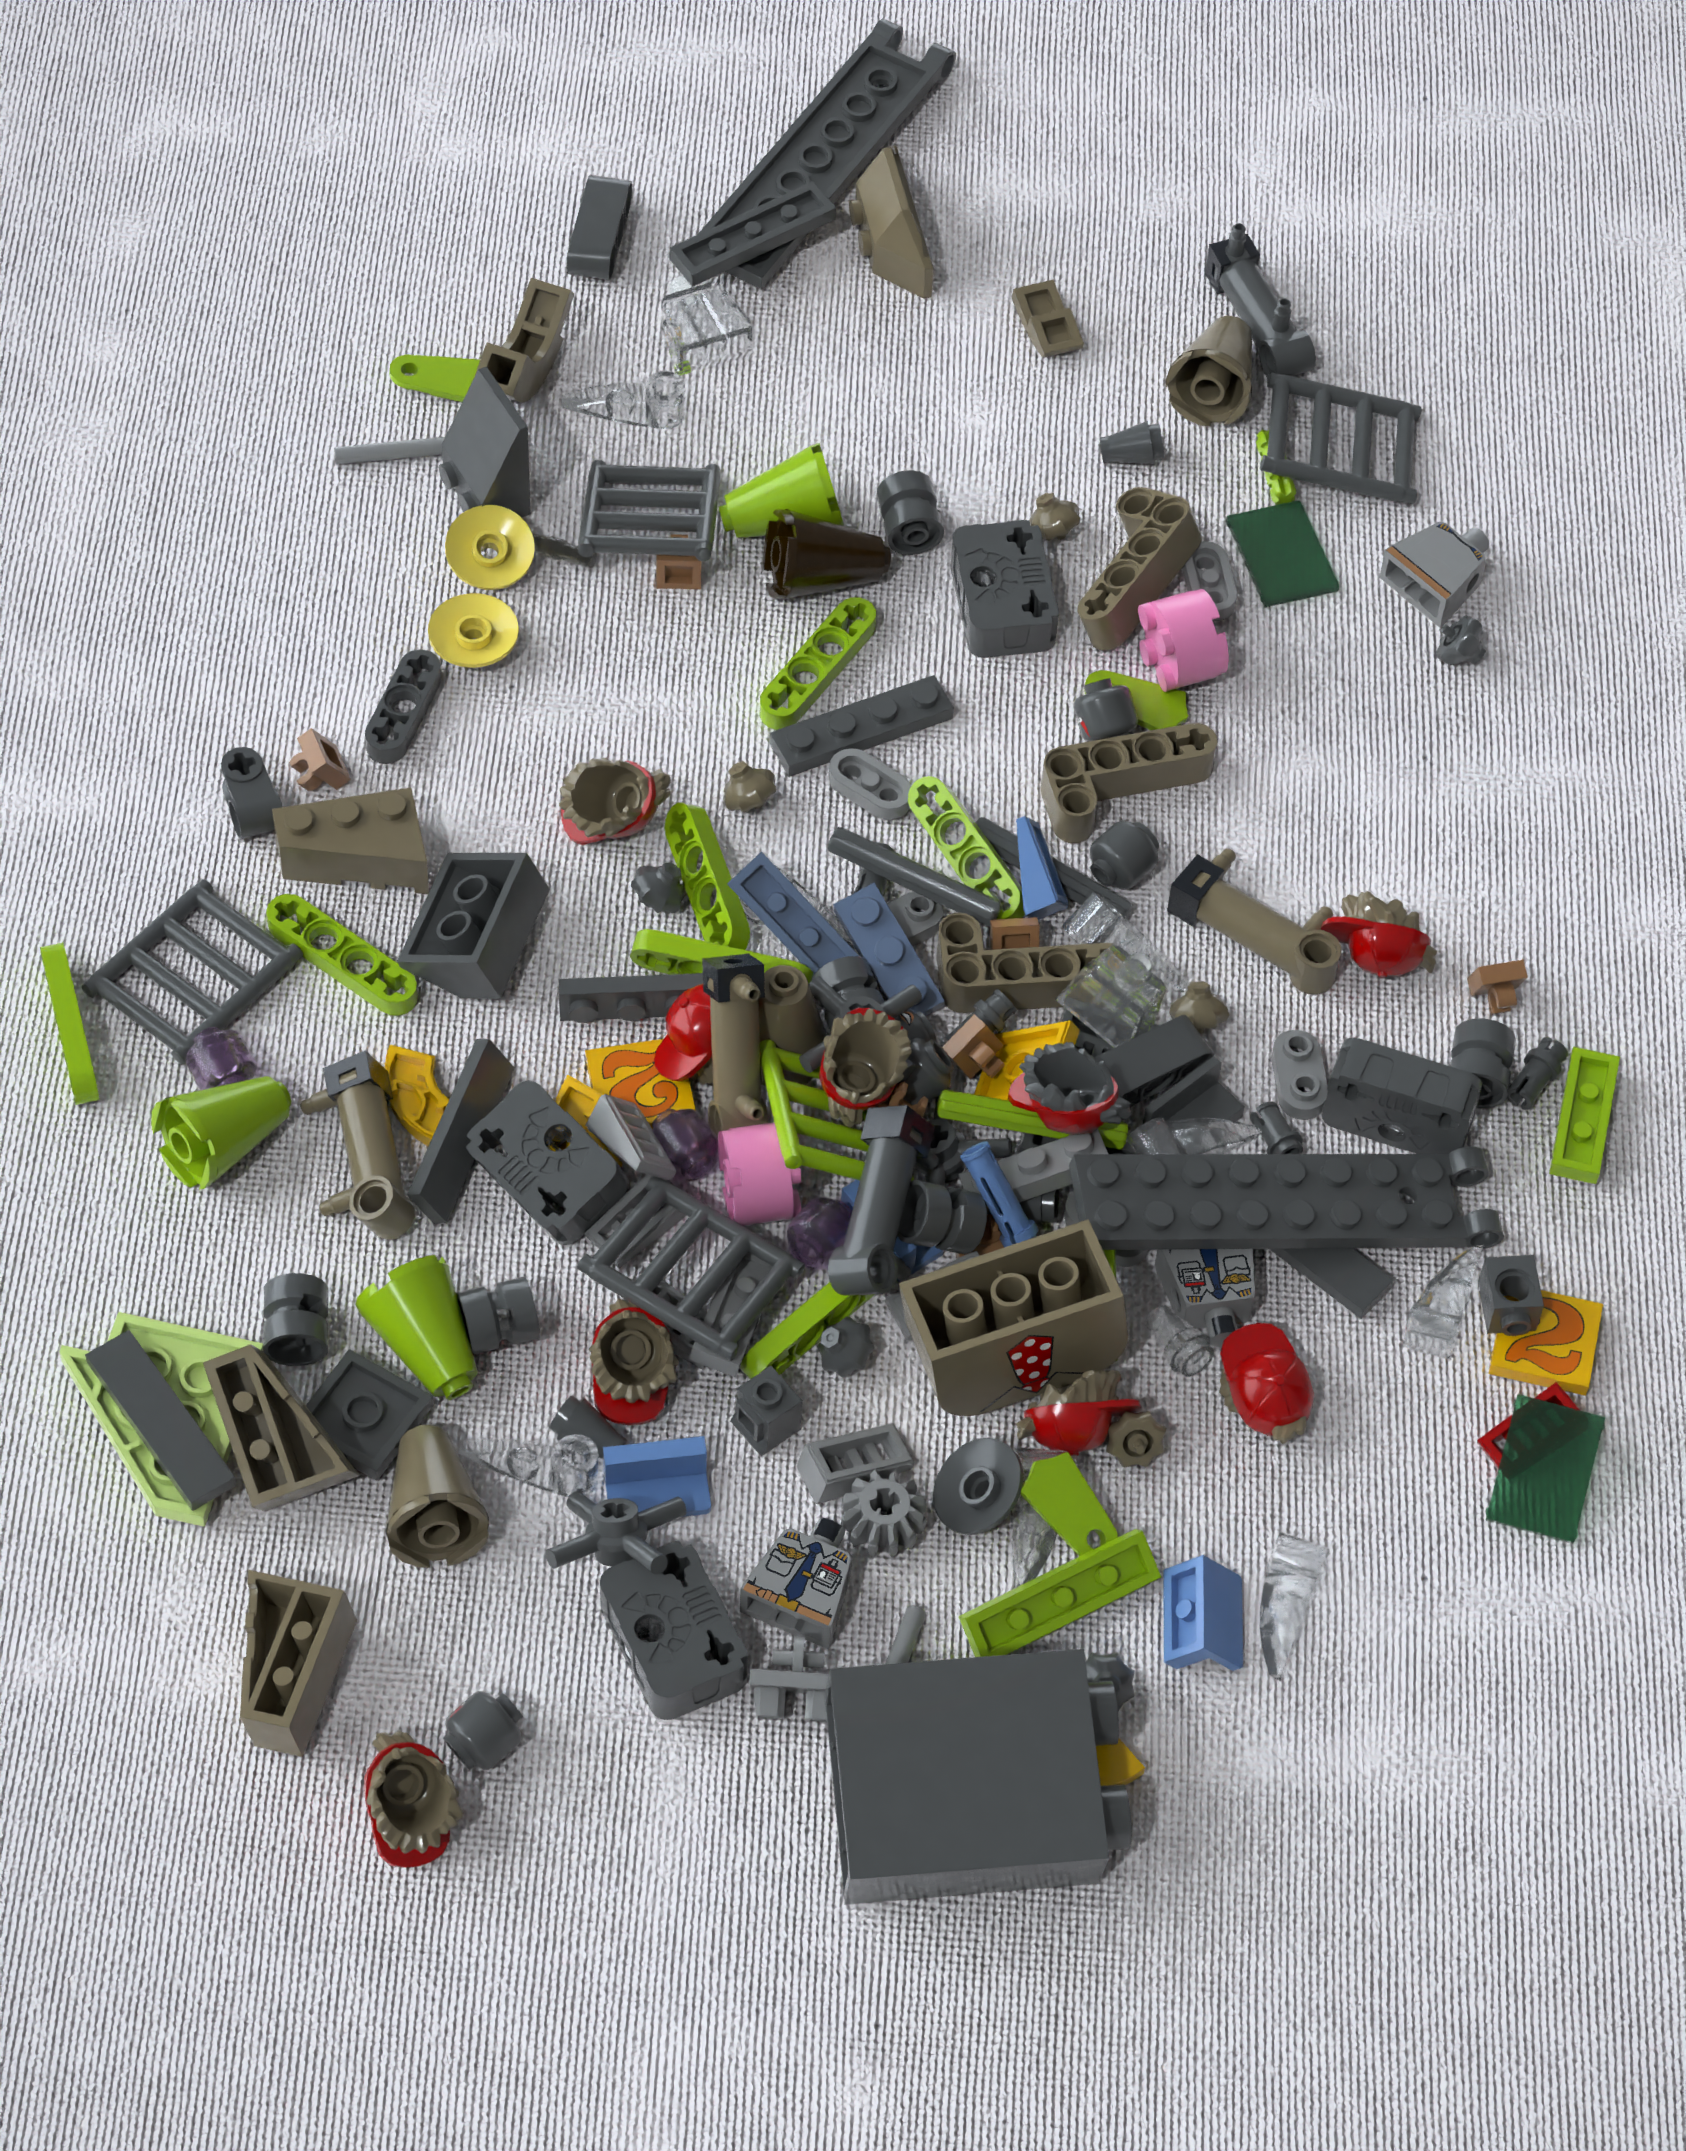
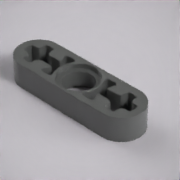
M418 649L410 651L402 657L365 730L366 751L372 760L382 764H390L399 761L406 754L441 684V664L439 658L433 652ZM421 669L428 670V672L423 671L417 680V687L414 686L413 673L418 674ZM399 700H409L416 705L412 711L407 713H399L391 708L392 704ZM390 726L393 727L394 740L389 739L385 744H380L378 741H385L390 732Z

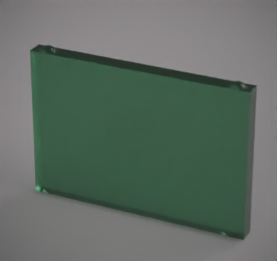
M1300 500L1228 515L1226 517V525L1233 536L1260 596V601L1265 608L1339 591V582L1332 571Z
M1518 1394L1517 1398L1513 1401L1514 1409L1490 1504L1485 1510V1520L1573 1544L1578 1537L1577 1529L1601 1433L1605 1429V1417Z

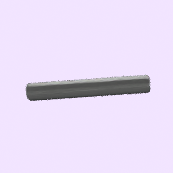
M980 817L976 824L1000 858L1020 870L1018 837L989 819ZM1052 857L1067 898L1115 926H1121L1128 919L1132 910L1130 901Z
M838 827L829 840L828 850L831 853L958 913H966L973 916L981 924L990 926V920H996L1000 914V901L843 827Z

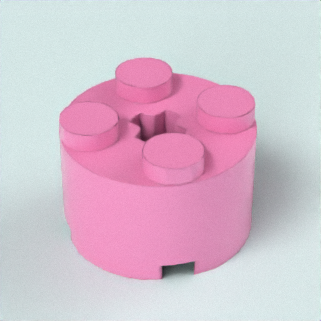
M1204 589L1191 590L1139 605L1138 615L1146 639L1139 642L1141 657L1147 667L1154 665L1157 679L1163 692L1216 678L1222 673H1226L1229 663L1225 632L1219 634L1216 632L1212 620L1220 618L1214 601Z
M775 1123L743 1126L719 1131V1168L724 1173L725 1187H722L728 1217L742 1226L795 1219L797 1217L801 1218L799 1193L792 1186V1184L801 1183L800 1167L789 1169L785 1166Z

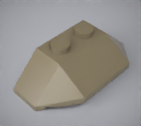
M897 145L888 146L882 149L856 182V200H850L849 202L852 225H859L860 228L858 232L860 254L862 257L868 256L872 273L923 299L931 298L933 264L919 223Z

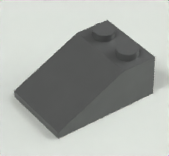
M486 366L478 369L442 443L443 464H440L438 467L445 487L449 490L453 488L459 496V503L463 512L476 506L497 505L510 509L523 518L531 514L528 426Z

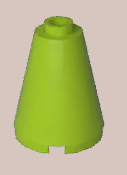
M820 443L810 445L724 495L726 504L718 507L725 531L734 530L737 538L765 536L769 521H778V517L773 513L776 509H788L844 526Z
M269 1076L167 1097L157 1102L151 1113L153 1134L161 1130L166 1144L158 1148L160 1154L171 1172L185 1186L192 1188L198 1184L200 1185L199 1190L205 1189L216 1182L289 1117L291 1096L283 1083L275 1081Z
M429 1255L412 1260L388 1272L387 1274L391 1281L378 1290L374 1282L365 1288L357 1297L355 1304L359 1313L434 1397L445 1395L447 1400H453L473 1388L472 1380L476 1377L478 1371L450 1269L443 1257L438 1260L436 1255Z

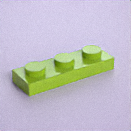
M1578 1047L1572 1048L1549 1174L1597 1184L1620 1056Z

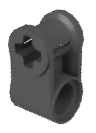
M236 747L229 750L221 761L224 777L222 790L238 838L241 840L273 831L272 809L283 806L275 787L273 788L261 756L252 748Z

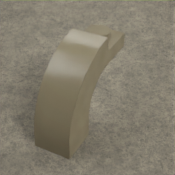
M531 278L515 324L505 343L501 347L486 343L477 371L487 366L508 399L524 403L530 400L543 385L564 340L560 334L574 293L569 289Z

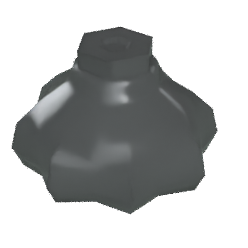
M1465 615L1450 627L1447 624L1442 627L1441 632L1445 635L1440 639L1439 647L1435 653L1438 659L1449 665L1459 664L1464 661L1475 665L1482 660L1486 650L1481 643L1482 625L1478 620Z
M672 862L663 863L662 866L657 867L641 866L636 870L635 879L631 881V887L638 894L639 901L645 906L651 907L657 913L664 911L669 913L678 912L681 901L685 896L684 888L679 882L681 870Z
M845 1317L838 1323L827 1326L826 1330L822 1332L821 1341L817 1346L821 1354L822 1368L825 1371L836 1372L842 1378L848 1377L855 1370L864 1369L869 1355L875 1349L870 1339L869 1325L857 1323L851 1317Z
M1091 1652L1086 1661L1088 1682L1112 1681L1119 1712L1122 1705L1135 1696L1132 1685L1135 1670L1124 1664L1117 1652L1108 1655Z

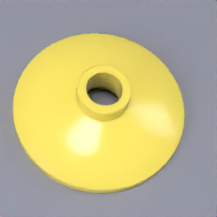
M481 505L466 510L453 521L446 535L445 554L450 568L459 579L475 588L498 590L515 584L527 573L534 558L535 543L528 524L517 513L502 506L484 505L482 507ZM491 548L498 555L493 559H487L482 556L481 552L484 549Z
M479 593L462 594L446 600L436 608L428 624V637L434 651L447 662L468 668L484 667L502 660L513 650L519 635L518 621L512 609L500 599Z

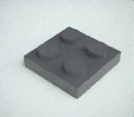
M348 1349L306 1404V1407L352 1466L378 1481L398 1454L401 1437L410 1429L419 1426L434 1406L433 1395Z

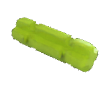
M1262 430L1257 434L1256 445L1262 458L1264 455L1267 456L1269 431ZM1264 471L1267 484L1272 488L1269 490L1272 501L1278 506L1284 503H1293L1295 501L1294 495L1297 492L1293 479Z

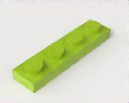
M1134 1529L958 1617L975 1657L1007 1655L1161 1578V1574L1143 1531Z

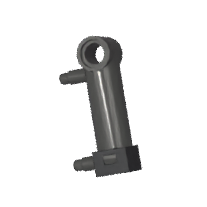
M1241 223L1233 225L1229 239L1209 244L1205 269L1206 277L1217 294H1226L1239 318L1249 325L1252 331V340L1258 348L1260 364L1266 377L1270 372L1295 376L1314 370L1316 355L1310 336L1305 330L1296 329L1290 319L1292 312L1291 302L1286 298L1278 299L1259 268L1260 253L1249 235L1245 234V226Z
M908 1105L868 1108L860 1138L869 1145L844 1245L837 1247L832 1252L828 1263L829 1281L832 1288L840 1295L888 1293L894 1287L897 1278L903 1281L908 1279L911 1274L910 1268L893 1251L915 1164L917 1162L928 1169H933L938 1165L939 1159L933 1153V1150L930 1149L935 1126Z

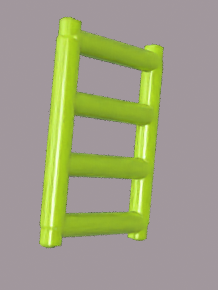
M772 1040L760 1042L761 1066L785 1166L789 1169H796L802 1165L860 1181L865 1164L864 1161L807 1147L799 1143L797 1134L868 1152L869 1145L860 1139L862 1130L848 1128L847 1126L792 1112L790 1101L830 1112L828 1097L824 1090L785 1080L783 1070L819 1079L820 1067L809 1073L800 1063L799 1057L802 1054L776 1048V1044ZM868 1110L863 1111L862 1113L863 1121H865Z

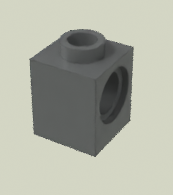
M1534 1255L1485 1257L1478 1280V1287L1487 1334L1504 1333L1508 1336H1519L1529 1331H1536L1544 1304ZM1504 1296H1512L1519 1301H1510Z

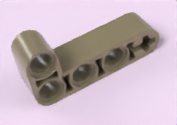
M1144 487L1130 489L1119 497L1116 509L1129 540L1081 599L1077 609L1094 648L1106 651L1120 646L1140 622L1138 615L1139 605L1157 600L1199 547L1202 535L1186 499Z
M1190 723L1066 745L1050 750L1046 754L1043 763L1041 795L1054 833L1062 841L1081 843L1086 841L1094 830L1097 801L1205 781L1211 776L1218 743L1217 735L1207 725Z
M953 913L943 918L939 924L936 961L940 991L945 1000V1005L950 1010L958 1013H973L975 1011L973 1005L980 999L985 1002L996 989L1000 990L1017 1010L1065 1007L1071 993L1102 1005L1110 1004L1118 1000L1119 997L1113 995L1114 993L1085 971V969L1090 966L1118 989L1121 982L1098 965L1096 961L1098 959L1103 960L1125 978L1128 959L1120 947L1119 950L1122 958L1121 960L1117 957L1120 958L1118 946L1110 943L984 950L981 927L973 916L966 913ZM1114 954H1116V956H1114V957L1112 958V960H1111V962L1113 963V965H1112V964L1110 963V958H1111ZM1114 958H1116V962L1122 963L1121 967L1114 964ZM1122 961L1126 962V965H1125V967H1124L1123 970H1119V969L1114 968V967L1122 968L1123 965H1124V963H1123ZM1122 984V986H1121L1120 989H1119L1121 992H1123V990H1122V987H1124L1123 984Z

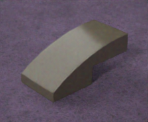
M1054 279L1013 289L1011 298L1031 342L1042 358L1083 348L1084 342L1071 308H1064Z

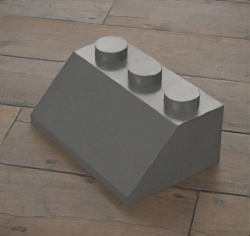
M447 853L397 960L399 966L459 998L501 999L550 890L527 853Z

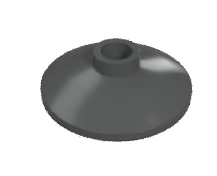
M993 1438L976 1439L954 1451L941 1467L934 1485L933 1503L940 1521L952 1531L963 1535L981 1534L999 1525L1013 1510L1021 1494L1023 1468L1017 1453L1006 1443Z

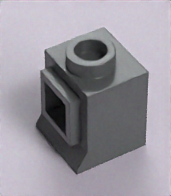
M769 1366L737 1388L736 1410L730 1422L762 1457L801 1430L803 1400L772 1366Z

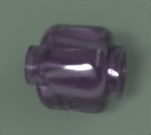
M218 1027L205 1029L193 1039L194 1045L186 1054V1066L199 1090L250 1080L254 1078L257 1072L256 1061L243 1036L234 1030L220 1031Z
M689 1108L677 1111L675 1109H668L655 1118L652 1123V1132L659 1140L676 1170L673 1179L695 1181L713 1169L717 1163L718 1138L699 1112Z
M818 1197L811 1199L787 1227L786 1238L790 1254L803 1262L806 1268L828 1270V1263L832 1252L837 1247L844 1245L852 1214L850 1207L841 1201L831 1198Z

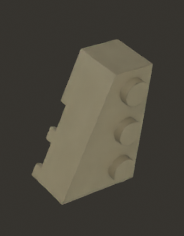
M411 787L272 809L275 840L283 879L342 885V880L370 883L372 889L386 890V885L413 887L415 893L419 894L429 893L427 859Z
M250 1344L203 1362L252 1507L268 1511L360 1476L264 1351Z
M248 1570L247 1584L250 1593L249 1611L245 1617L247 1647L246 1657H243L240 1718L255 1747L303 1757L357 1623V1618L344 1590Z

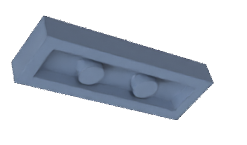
M762 851L727 883L801 964L813 971L814 975L821 967L835 959L859 956Z
M875 883L833 904L834 913L860 957L866 959L875 981L886 1000L906 987L915 985L922 995V1000L909 1009L915 1013L918 1011L922 1012L927 1016L944 1007L945 1000Z

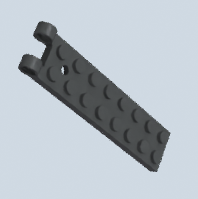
M884 18L879 20L870 35L698 234L812 181L834 204L936 82H943L947 79L955 64L956 52L938 43H934L919 62L897 51L903 37V27ZM876 85H884V86H886V87H884V88H878V87H875V86H876ZM810 232L725 272L762 290Z
M1475 1146L1458 1148L1449 1154H1074L1069 1163L1079 1222L1089 1219L1102 1250L1468 1247L1480 1250L1496 1246L1504 1239L1497 1211L1479 1209L1465 1216H1458L1451 1184L1458 1187H1469L1483 1182L1489 1176L1484 1151ZM1399 1193L1408 1195L1414 1203H1404L1400 1199Z

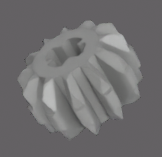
M876 1469L870 1473L869 1482L856 1477L852 1483V1493H845L841 1504V1509L844 1511V1514L841 1515V1526L845 1531L851 1532L850 1542L853 1544V1547L868 1543V1553L871 1558L878 1552L879 1548H886L887 1553L892 1558L898 1552V1544L912 1549V1546L916 1543V1534H922L925 1530L926 1518L923 1513L926 1512L927 1505L924 1496L916 1495L917 1485L914 1479L900 1484L899 1474L896 1470L889 1475V1479H882ZM887 1512V1515H881L880 1513Z

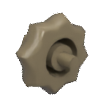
M1045 493L1037 498V509L1029 519L1031 526H1039L1042 539L1050 541L1057 537L1058 540H1063L1073 527L1080 524L1079 507L1074 502L1057 499L1054 493Z
M744 761L733 764L728 771L730 780L724 788L725 805L730 811L740 810L744 813L752 808L760 809L768 797L776 792L774 784L775 775L771 770L752 768Z
M1204 981L1190 983L1187 986L1188 990L1185 995L1177 999L1171 1005L1169 1011L1172 1019L1186 1015L1200 1034H1204V1028L1215 1029L1218 1024L1226 1022L1230 1016L1223 1000L1211 993L1210 985Z
M1125 1411L1119 1420L1111 1424L1108 1429L1109 1440L1106 1452L1115 1456L1122 1467L1133 1465L1147 1467L1154 1457L1164 1453L1163 1438L1167 1428L1157 1422L1149 1411L1139 1413Z

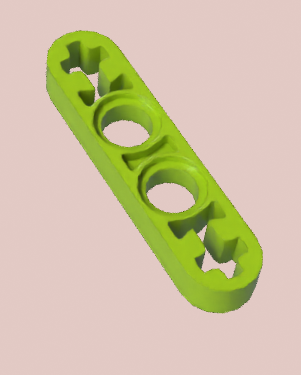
M851 597L842 601L763 690L760 696L759 714L762 723L769 728L778 730L793 725L802 718L872 637L875 631L876 609L871 602L860 597ZM848 619L854 621L852 625L849 627V634L846 632L848 628ZM827 642H833L840 645L843 650L835 655H827L819 650V646ZM808 671L816 675L817 680L810 684H801L793 676L799 672ZM787 693L790 694L788 709L781 706L787 700Z
M926 776L916 780L910 787L908 804L964 885L1000 901L996 894L990 890V888L997 886L999 890L1010 896L1008 902L1011 905L1006 911L1001 909L997 919L1023 918L1025 912L1023 911L1021 885L952 789L936 777ZM929 791L936 793L934 796L936 802L946 811L940 816L935 810L926 805L928 800L925 795ZM955 822H963L966 827L964 838L957 844H947L945 839L947 828ZM979 856H987L990 860L988 873L980 879H972L970 875L971 863Z
M682 802L676 803L667 813L664 827L665 835L676 865L681 870V879L703 939L707 942L745 950L750 940L749 923L738 895L727 884L732 878L708 814L700 806ZM703 851V862L700 870L697 871L698 858ZM716 888V901L714 906L711 908V896L713 890Z
M283 894L270 901L266 911L267 924L270 934L287 947L290 944L298 946L303 952V958L380 1011L388 1015L399 1016L413 1010L417 1004L418 991L417 982L412 973L402 969L397 962L303 898L294 894ZM293 914H296L297 922L290 919L289 917H291ZM281 915L287 917L283 922L280 921ZM320 935H330L337 940L333 947L326 950H320L311 945L313 939ZM358 959L367 960L373 965L370 971L361 975L351 973L347 966L352 961ZM387 987L394 991H397L401 987H403L405 994L402 995L401 993L395 992L391 996H389Z
M642 929L637 932L630 953L631 960L642 968L669 975L703 973L702 958L749 953L764 964V973L772 967L787 965L800 970L806 976L808 983L812 981L814 976L813 971L809 967L795 961L653 929Z
M64 943L40 947L75 1105L98 1101L100 1098Z
M829 1282L748 1351L742 1360L741 1371L750 1379L769 1366H772L779 1375L782 1374L821 1341L822 1332L826 1330L827 1326L836 1324L843 1318L851 1316L876 1294L843 1296L838 1294Z

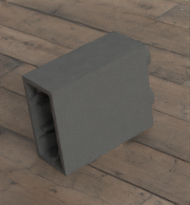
M1084 1649L829 1669L825 1692V1709L844 1905L1098 1884L1109 1860L1108 1850L1130 1849L1132 1827L1126 1786L1124 1784L1100 1785L1096 1746L1118 1744L1119 1718L1115 1688L1112 1681L1088 1682Z

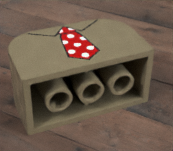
M1089 1219L899 1283L907 1328L941 1408L953 1415L974 1416L988 1413L1038 1396L1045 1392L1048 1384H1053L1057 1389L1070 1385L1075 1379L1080 1378L1084 1372L1091 1370L1100 1371L1108 1368L1121 1356L1128 1343L1124 1296Z

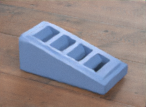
M1026 816L1016 819L1023 911L1026 917H1037L1040 920L1067 909L1069 903L1039 823Z

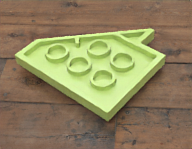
M118 1312L108 1341L127 1330L131 1331L225 1464H227L232 1447L203 1362L250 1344L263 1351V1343ZM62 1345L59 1352L63 1365L155 1516L205 1527L214 1499L194 1511L190 1509L87 1364L85 1354L90 1351Z

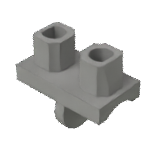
M795 1636L794 1651L773 1649L772 1665L792 1666V1671L750 1669L749 1689L754 1690L757 1718L784 1719L786 1692L806 1693L805 1721L827 1723L825 1692L829 1674L803 1672V1667L824 1668L825 1653L804 1651L805 1636Z

